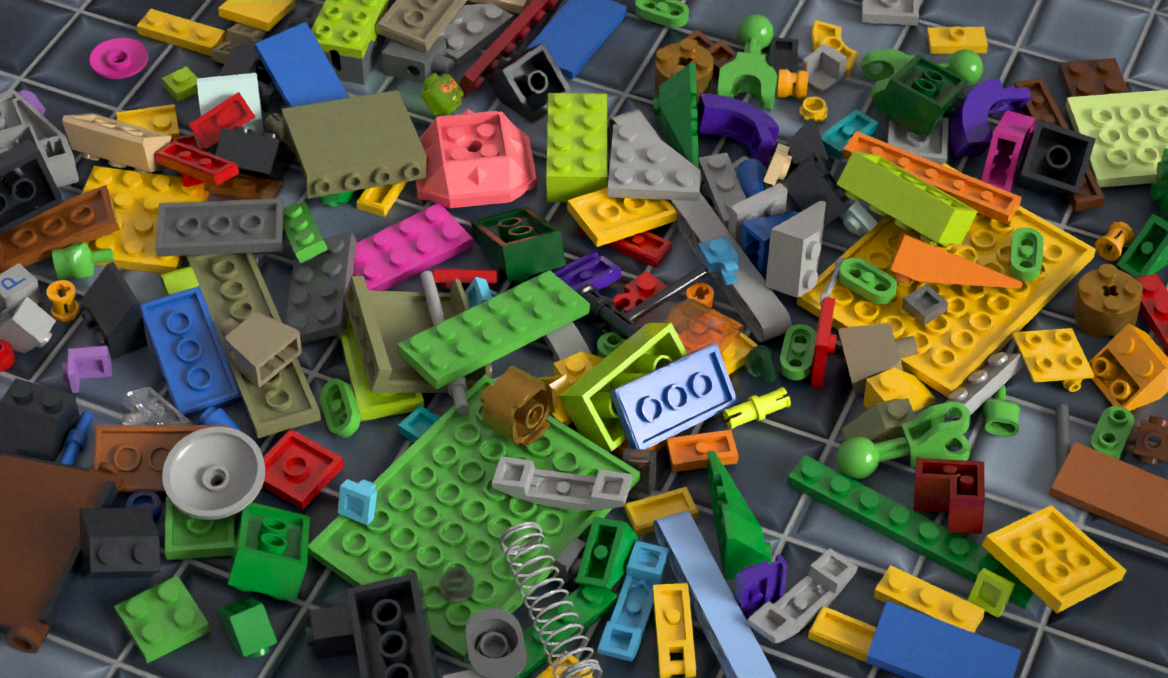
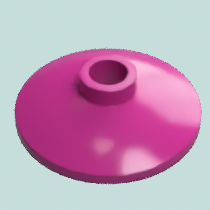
M114 38L104 41L95 47L90 55V65L93 71L109 79H122L133 76L140 72L148 61V53L145 46L130 38Z

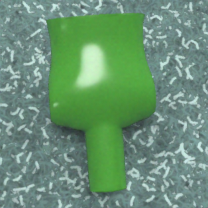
M78 242L64 249L52 250L53 262L59 280L91 277L94 274L95 264L114 260L112 248L91 252L85 242Z
M1003 385L993 394V398H988L982 404L981 412L985 419V430L988 433L1011 437L1019 432L1018 418L1020 406L1006 400V387Z

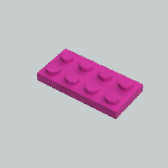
M437 203L357 242L353 276H364L369 291H386L472 248L473 238L440 203Z

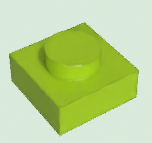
M187 66L162 78L163 87L177 102L198 93V77Z
M984 568L979 572L967 601L999 617L1004 612L1015 584Z

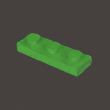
M303 201L299 204L294 203L284 209L283 228L299 262L302 263L328 250L306 202Z

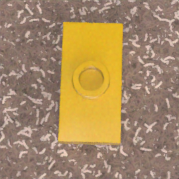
M929 27L927 29L930 54H953L959 50L987 53L988 44L984 27Z

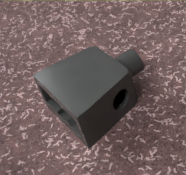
M440 36L427 53L392 40L381 52L383 74L421 84L428 83L437 72L449 76L455 67V61L446 57V42Z

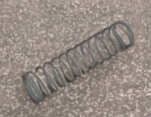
M523 522L510 527L499 538V545L502 551L505 552V560L510 563L509 570L514 574V582L519 586V593L524 597L523 604L529 609L528 616L534 620L533 627L539 632L538 639L543 643V651L549 655L548 663L553 667V675L555 678H568L579 671L591 669L579 676L570 677L583 678L597 669V673L592 678H600L602 670L598 665L599 662L590 659L594 650L585 647L589 639L587 636L580 635L584 627L581 624H575L579 615L570 612L574 604L571 601H566L569 592L561 589L564 581L561 578H556L559 569L552 566L554 563L553 556L547 555L550 549L549 546L542 544L545 536L542 534L540 525L534 522ZM536 528L538 530L535 533L521 536L510 544L509 547L503 545L504 540L509 535L520 529ZM534 536L529 541L521 545L514 546L517 542L521 541L522 539ZM541 537V541L538 544H535ZM541 546L546 548V552L543 555L531 558L524 563H514L515 559L521 554L528 553ZM508 554L515 555L512 561L508 558ZM543 558L551 559V563L547 567L537 569L530 574H518L526 565L538 562ZM513 565L520 566L517 572L513 570ZM548 569L556 571L552 578L543 580L535 585H523L531 576L543 573ZM518 576L526 577L523 579L521 584L517 580ZM558 580L561 582L557 589L546 592L541 596H528L535 588L546 585L551 581ZM522 587L531 588L526 595L522 592ZM556 592H564L566 594L561 601L550 604L547 607L533 608L539 600L549 597ZM527 599H535L531 607L528 605ZM564 603L570 604V608L565 613L550 619H538L549 609ZM532 610L540 611L536 618L533 617ZM567 615L575 616V620L569 625L557 630L543 631L549 623ZM537 622H546L541 629H538L536 626ZM577 626L580 628L576 635L564 641L548 642L555 634L570 627ZM541 633L551 634L547 637L546 641L541 637ZM579 638L585 639V643L575 650L562 654H553L554 651L567 642ZM546 645H556L550 653L546 649ZM583 650L590 651V654L580 662L558 666L561 661L571 654ZM551 656L561 657L556 664H553L551 661ZM556 668L566 669L561 676H558L556 673Z

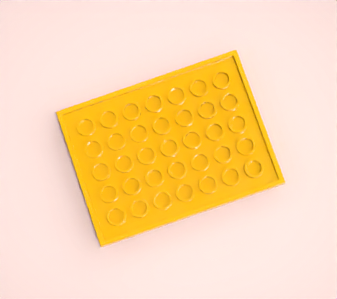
M945 163L942 164L945 167L958 171ZM1021 206L1018 207L1008 224L977 213L961 244H949L947 247L937 243L936 247L1016 279L1009 271L1012 235L1019 228H1032L1043 236V261L1038 278L1032 281H1021L1023 282L1021 288L918 282L912 279L911 284H907L895 279L897 290L894 300L887 304H875L845 287L838 277L829 298H836L832 326L836 329L888 323L891 324L895 340L914 335L919 354L901 358L903 370L916 376L923 383L948 398L951 392L964 386L969 381L968 377L971 374L981 370L988 363V359L997 354L1013 338V332H1019L1094 258L1096 249ZM887 214L871 231L861 237L839 258H844L845 260L853 257L861 258L893 277L895 272L888 269L900 232L921 241L923 240L919 238L921 233L913 228L911 231L897 226L894 223L895 218ZM835 262L818 276L817 283L813 289L797 298V305L818 318L821 310L820 298L836 269ZM927 284L949 303L945 313L923 325L902 307L903 298Z

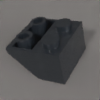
M260 41L233 46L219 76L257 73L261 111L267 113L277 88L254 49L255 43Z
M234 126L233 130L222 129L215 156L236 163L240 174L277 182L295 158V154L287 147L286 143L279 140L280 137L269 132H262L261 136L251 134V130L240 126Z
M813 152L785 176L784 181H781V184L788 190V193L802 211L819 201L826 202L825 227L848 210L850 198L844 194L846 190L838 186L836 180L831 175L832 167L822 155L817 157Z

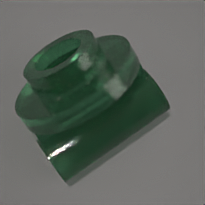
M764 345L751 349L745 359L746 371L754 377L762 376L767 383L774 382L777 379L773 365V351Z

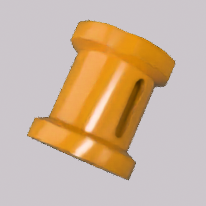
M1122 221L1113 222L1106 236H1101L1096 241V251L1106 260H1117L1121 256L1122 249L1134 241L1135 234L1133 229ZM1122 231L1123 233L1118 237V233ZM1112 245V249L1108 251L1107 249Z
M59 280L48 286L46 290L47 297L53 304L51 307L52 317L61 322L74 320L80 313V307L77 301L74 300L76 290L73 283ZM59 289H61L63 297L59 296ZM64 305H67L68 313L65 312Z

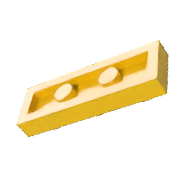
M150 9L137 25L139 35L209 56L212 55V49L226 40L225 30L154 9Z
M891 565L874 592V598L884 603L889 601L973 633L982 621L985 609Z

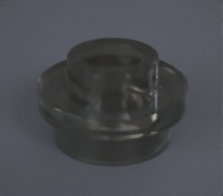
M453 568L443 575L439 588L441 595L446 600L462 602L471 597L475 584L473 577L466 570ZM457 585L462 586L461 588H458V589H454V588H453L454 586H457Z

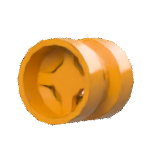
M779 69L777 98L795 96L797 99L805 100L807 96L808 71L800 70L797 73H791L787 69Z

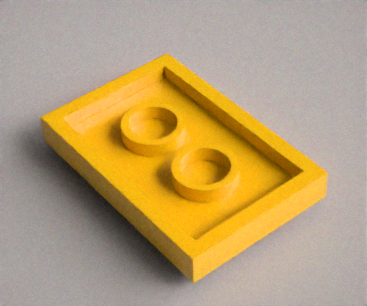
M608 188L570 199L567 204V210L596 247L677 220L676 209L666 199L608 197Z

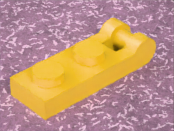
M688 583L653 585L659 678H671V675L684 674V678L696 677V663ZM670 653H683V660L670 661Z

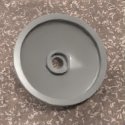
M208 427L187 435L172 448L163 467V486L171 503L182 513L204 520L221 519L238 513L256 498L264 483L265 462L258 445L245 433L229 427ZM218 481L223 482L220 486H213Z

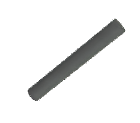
M1059 404L1055 408L1058 473L1071 450L1069 407L1065 404Z

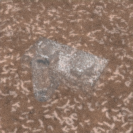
M151 387L124 394L122 404L132 413L125 414L120 425H138L142 423L146 425H191V421Z

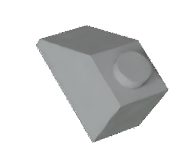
M26 296L0 312V339L9 342L14 351L26 353L35 347L42 348L50 340L52 333L49 331L56 320Z

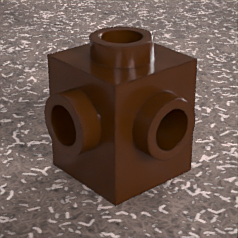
M1150 415L1149 420L1141 419L1140 426L1133 424L1128 444L1134 445L1133 453L1139 454V461L1158 465L1159 460L1168 462V419ZM1151 435L1160 437V442L1155 445L1150 444L1147 440Z

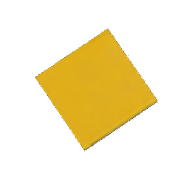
M227 0L219 7V17L268 32L296 6V0Z

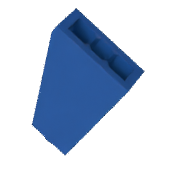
M796 211L749 220L743 223L741 249L765 281L771 229L798 214Z

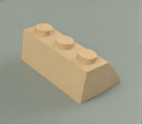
M93 113L63 115L62 122L71 149L83 152L82 157L91 160L104 158L109 160L108 164L111 166L126 168V165L135 167V171L138 173H153L165 170V166L155 162L154 153L170 145L171 135Z

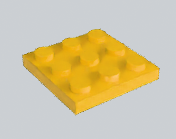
M1052 505L987 535L982 544L997 561L1001 562L1056 613L1121 581L1127 571Z

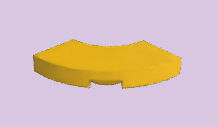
M815 20L811 33L813 51L827 44L847 57L845 77H849L858 61L859 52L850 49L843 43L841 39L842 27Z

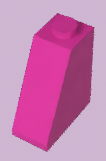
M1011 111L1005 112L993 131L981 181L1005 191H1011L1031 129L1034 125V117Z

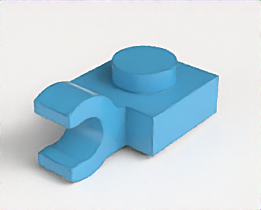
M728 236L698 243V253L709 273L719 271L725 285L738 283L734 272L739 270V255Z

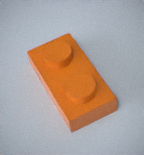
M731 430L666 439V449L672 472L707 468L708 451H715L723 465L738 463V452Z

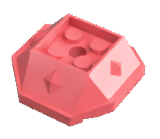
M466 109L462 114L437 116L419 138L426 153V178L415 180L418 199L424 201L431 200L448 208L509 203L522 196L527 190L530 191L537 187V176L529 136L513 125L502 111L474 113Z

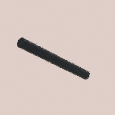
M704 265L699 266L624 315L633 322H636L709 275L707 268ZM607 325L600 329L601 335L613 332Z

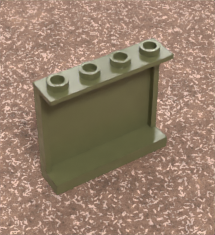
M398 90L282 109L283 134L285 139L291 140L306 179L307 198L426 178V153Z
M351 276L344 301L371 392L448 393L446 385L436 390L397 354L398 343L434 326L425 292L369 291L364 276ZM455 279L450 293L438 292L445 320L470 309L468 295L464 292L460 279ZM491 363L464 376L468 390L484 375L491 378Z

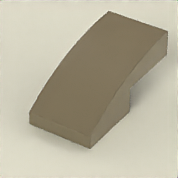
M241 23L235 24L227 30L226 41L212 49L211 60L225 64L233 46L260 41L264 37L265 31Z

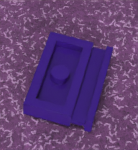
M596 251L553 272L576 292L586 284H592L599 290L622 278L620 267L604 256L599 257Z
M781 554L775 557V562L769 564L766 560L755 566L749 565L736 574L734 598L746 621L768 601L774 604L784 596L788 564Z

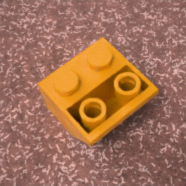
M1129 323L1088 362L1094 374V378L1091 379L1113 406L1123 407L1131 411L1161 399L1168 392V357L1146 332Z

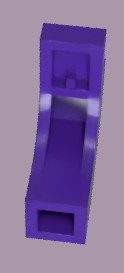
M1000 78L988 80L976 86L955 109L950 121L949 135L954 156H981L990 146L992 140L988 124V114L1005 113L1006 111L1019 112L1032 98L1029 88H1016L1015 86L1003 88Z
M700 93L697 105V128L699 133L733 138L749 149L753 159L759 160L763 166L767 167L769 157L775 153L776 139L779 131V126L775 120L764 111L746 102L726 96Z

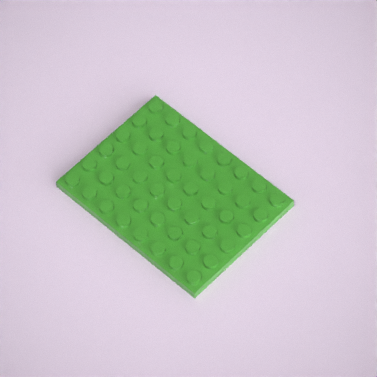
M484 375L466 392L470 407L469 412L466 414L457 413L454 404L373 482L376 484L374 490L377 491L375 515L368 525L340 514L308 545V555L354 587L416 572L424 591L433 642L464 664L469 660L465 641V629L469 619L478 611L487 608H500L513 614L524 602V597L519 593V586L514 582V574L509 570L510 563L505 560V552L500 548L499 538L507 529L519 523L534 522L539 524L542 534L545 536L542 544L549 546L550 549L547 555L553 556L554 563L552 566L555 567V559L575 537L582 541L590 533L594 517L604 518L612 510L560 509L535 504L503 493L492 487V480L500 457L532 460L535 469L597 477L599 470L629 473L633 476L629 491L640 480V472L550 415H548L546 421L551 424L546 432L536 442L527 446L521 443L519 445L489 429L483 421L482 412L484 404L481 403L480 397L483 390L489 385L493 386L496 381L487 375ZM536 528L520 529L509 535L504 540L503 545L509 547L510 544L521 536L535 533L538 530ZM534 536L524 538L521 541L517 542L514 546L521 545L532 539ZM540 537L535 544H538L542 538ZM541 546L533 551L521 554L515 559L514 563H524L531 558L543 555L546 552V548ZM508 554L510 561H512L515 555ZM543 558L538 562L526 565L518 574H530L537 569L547 567L551 563V559ZM513 565V570L517 572L520 566ZM548 569L543 573L531 576L523 585H535L545 580L554 569ZM518 576L517 580L521 584L523 579L526 577ZM522 587V592L524 593V595H526L531 588Z

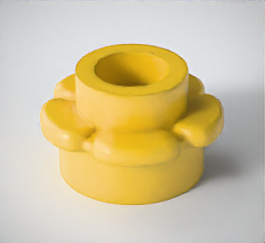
M819 97L806 98L803 101V106L799 109L800 115L804 116L806 121L814 118L815 122L818 123L825 120L828 115L826 102Z

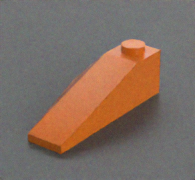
M901 232L888 269L895 272L893 278L907 284H911L912 279L927 283L1021 288L1023 282L976 264L953 253L946 252Z

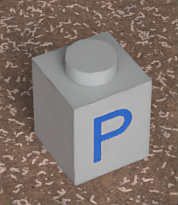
M20 263L0 274V311L7 309L26 296L36 304L42 302L37 279Z

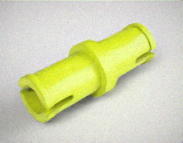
M780 387L778 390L760 397L753 395L748 397L747 402L724 409V420L734 417L729 422H726V425L729 429H734L754 419L761 421L765 419L767 414L790 407L789 396L780 399L784 397L783 395L787 394V391L784 387Z

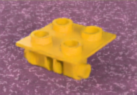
M1072 328L1013 332V338L1033 382L1063 380L1064 388L1069 389L1070 392H1075L1081 388L1083 379L1094 378L1092 369Z

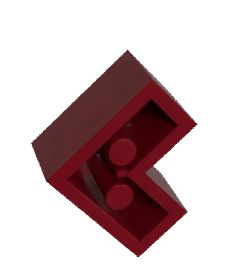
M916 458L914 510L927 513L948 512V532H957L964 535L971 533L982 534L985 505L984 461Z

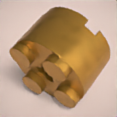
M691 38L683 39L679 43L670 44L659 49L656 52L655 92L659 97V85L687 65L695 64L697 84L696 105H698L700 93L710 94L712 88L714 61L710 52Z
M1103 264L1099 269L1086 273L1079 281L1074 303L1076 324L1085 333L1102 339L1103 335H1114L1115 337L1128 323L1135 326L1142 299V284L1131 275L1118 270L1112 264Z
M510 366L493 386H487L481 394L480 401L484 404L482 412L483 421L489 429L518 445L521 443L525 446L531 445L546 432L551 424L546 420L550 411L556 412L558 403L557 393L548 384L515 366Z

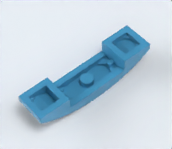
M636 540L627 565L626 578L610 622L607 621L598 647V654L630 662L633 661L654 609L653 585H658L662 582L669 548Z

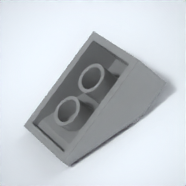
M819 201L771 229L765 287L797 298L814 288L818 280L817 271L821 255L826 202Z

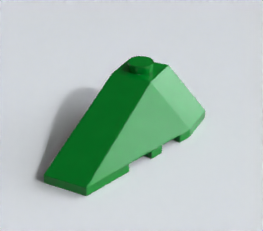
M689 64L659 85V98H653V115H659V128L668 145L699 169L695 64Z
M708 451L706 473L723 577L725 580L736 579V574L749 565L755 566L766 560L768 563H772V549L770 542H764L761 526L716 452Z

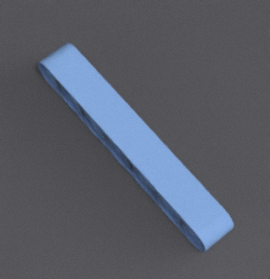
M686 510L654 520L653 526L656 539L660 546L669 548L667 561L678 583H688L690 606L726 677L776 678L750 626L746 624L747 621L691 514Z

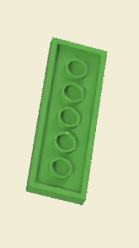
M549 270L398 343L397 354L437 390L589 314L590 303Z

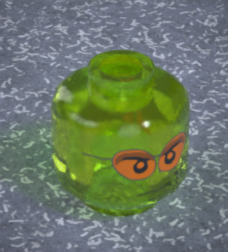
M435 72L422 83L425 88L422 90L420 97L434 115H449L463 104L461 99L464 96V92L450 74L446 73L439 77Z

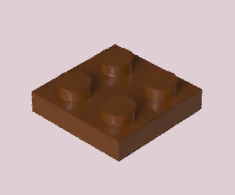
M1115 58L1059 63L1058 73L1067 97L1129 93Z

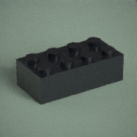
M30 140L0 154V234L64 202L40 150Z
M416 572L346 589L361 678H439L424 591Z

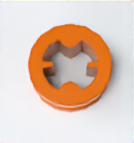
M696 283L686 290V307L691 312L697 314L710 311L713 307L714 298L712 287L706 283ZM697 296H701L702 300H698Z

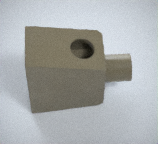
M254 313L242 323L229 318L222 325L221 334L225 336L224 342L228 360L257 388L263 386L302 354L299 331L263 314Z
M888 323L838 329L856 396L865 393L867 379L892 368L903 371L900 359L919 354L914 335L895 340L891 324Z

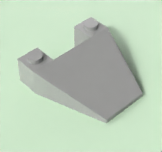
M11 90L0 93V154L30 140L40 150L57 188L79 182L74 156L66 136L17 91Z

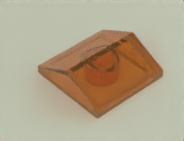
M239 173L217 186L206 183L204 191L232 200L276 199L284 185V180L280 179L277 182Z
M693 298L674 305L663 322L672 323L687 354L712 343H717L720 354H722L744 330V325Z

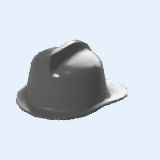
M500 608L480 610L469 619L465 629V641L469 662L473 670L483 678H514L520 674L527 663V652L519 621L510 612Z

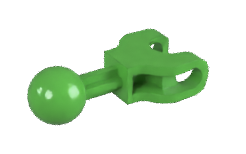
M752 14L746 16L740 22L737 36L740 43L744 46V52H737V56L733 61L726 63L720 68L717 95L733 98L739 93H750L759 99L760 109L773 110L776 98L777 73L766 63V55L761 54V50L772 41L774 30L771 22L763 15Z
M883 49L869 52L863 57L861 67L864 75L870 80H880L873 85L871 91L872 102L876 107L890 78L916 55H907L895 49ZM971 50L956 51L949 57L947 63L938 64L968 80L967 86L975 84L983 73L981 58ZM876 63H881V64H882V65H877V66H871V65L876 64Z
M957 401L930 406L922 411L914 420L902 423V437L875 444L865 437L855 436L848 438L838 448L836 456L837 465L846 476L853 479H863L874 473L879 462L906 455L911 467L916 466V458L968 460L970 444L963 433L969 428L970 412L964 404ZM949 416L960 417L956 421L944 422ZM955 446L960 448V450L951 452L947 448Z

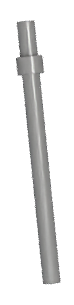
M424 271L420 277L432 322L435 326L445 321L433 274L431 271ZM463 376L446 385L449 395L454 399L456 410L459 414H466L470 410L466 396L468 388Z

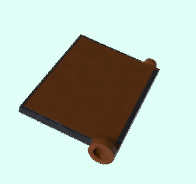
M0 452V632L6 634V641L15 649L25 653H37L42 642L45 641L81 568L79 509L111 507L123 483V478L118 474L119 470L114 465L102 462L98 469L94 470Z

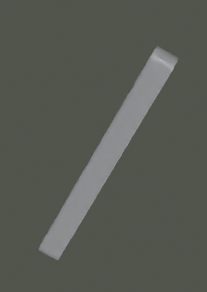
M638 109L612 117L608 122L611 135H613V124L642 125L659 137ZM700 193L699 201L668 200L677 211V220L673 223L704 266L705 264L698 253V243L728 236L739 255V270L734 272L738 283L725 285L719 271L711 272L710 275L756 339L762 343L786 334L787 329L792 326L789 313L771 288L765 287L766 281Z

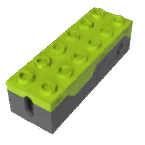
M396 0L325 1L311 31L340 81L365 84L386 39V36L376 33V24Z

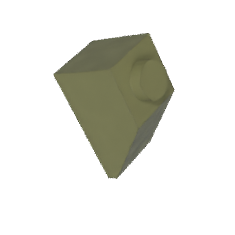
M908 398L874 404L843 427L841 434L844 441L851 437L860 436L871 440L875 444L902 437L901 424L910 422L916 417Z

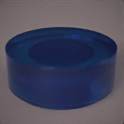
M149 490L133 493L126 502V508H149L154 521L162 512L159 496Z

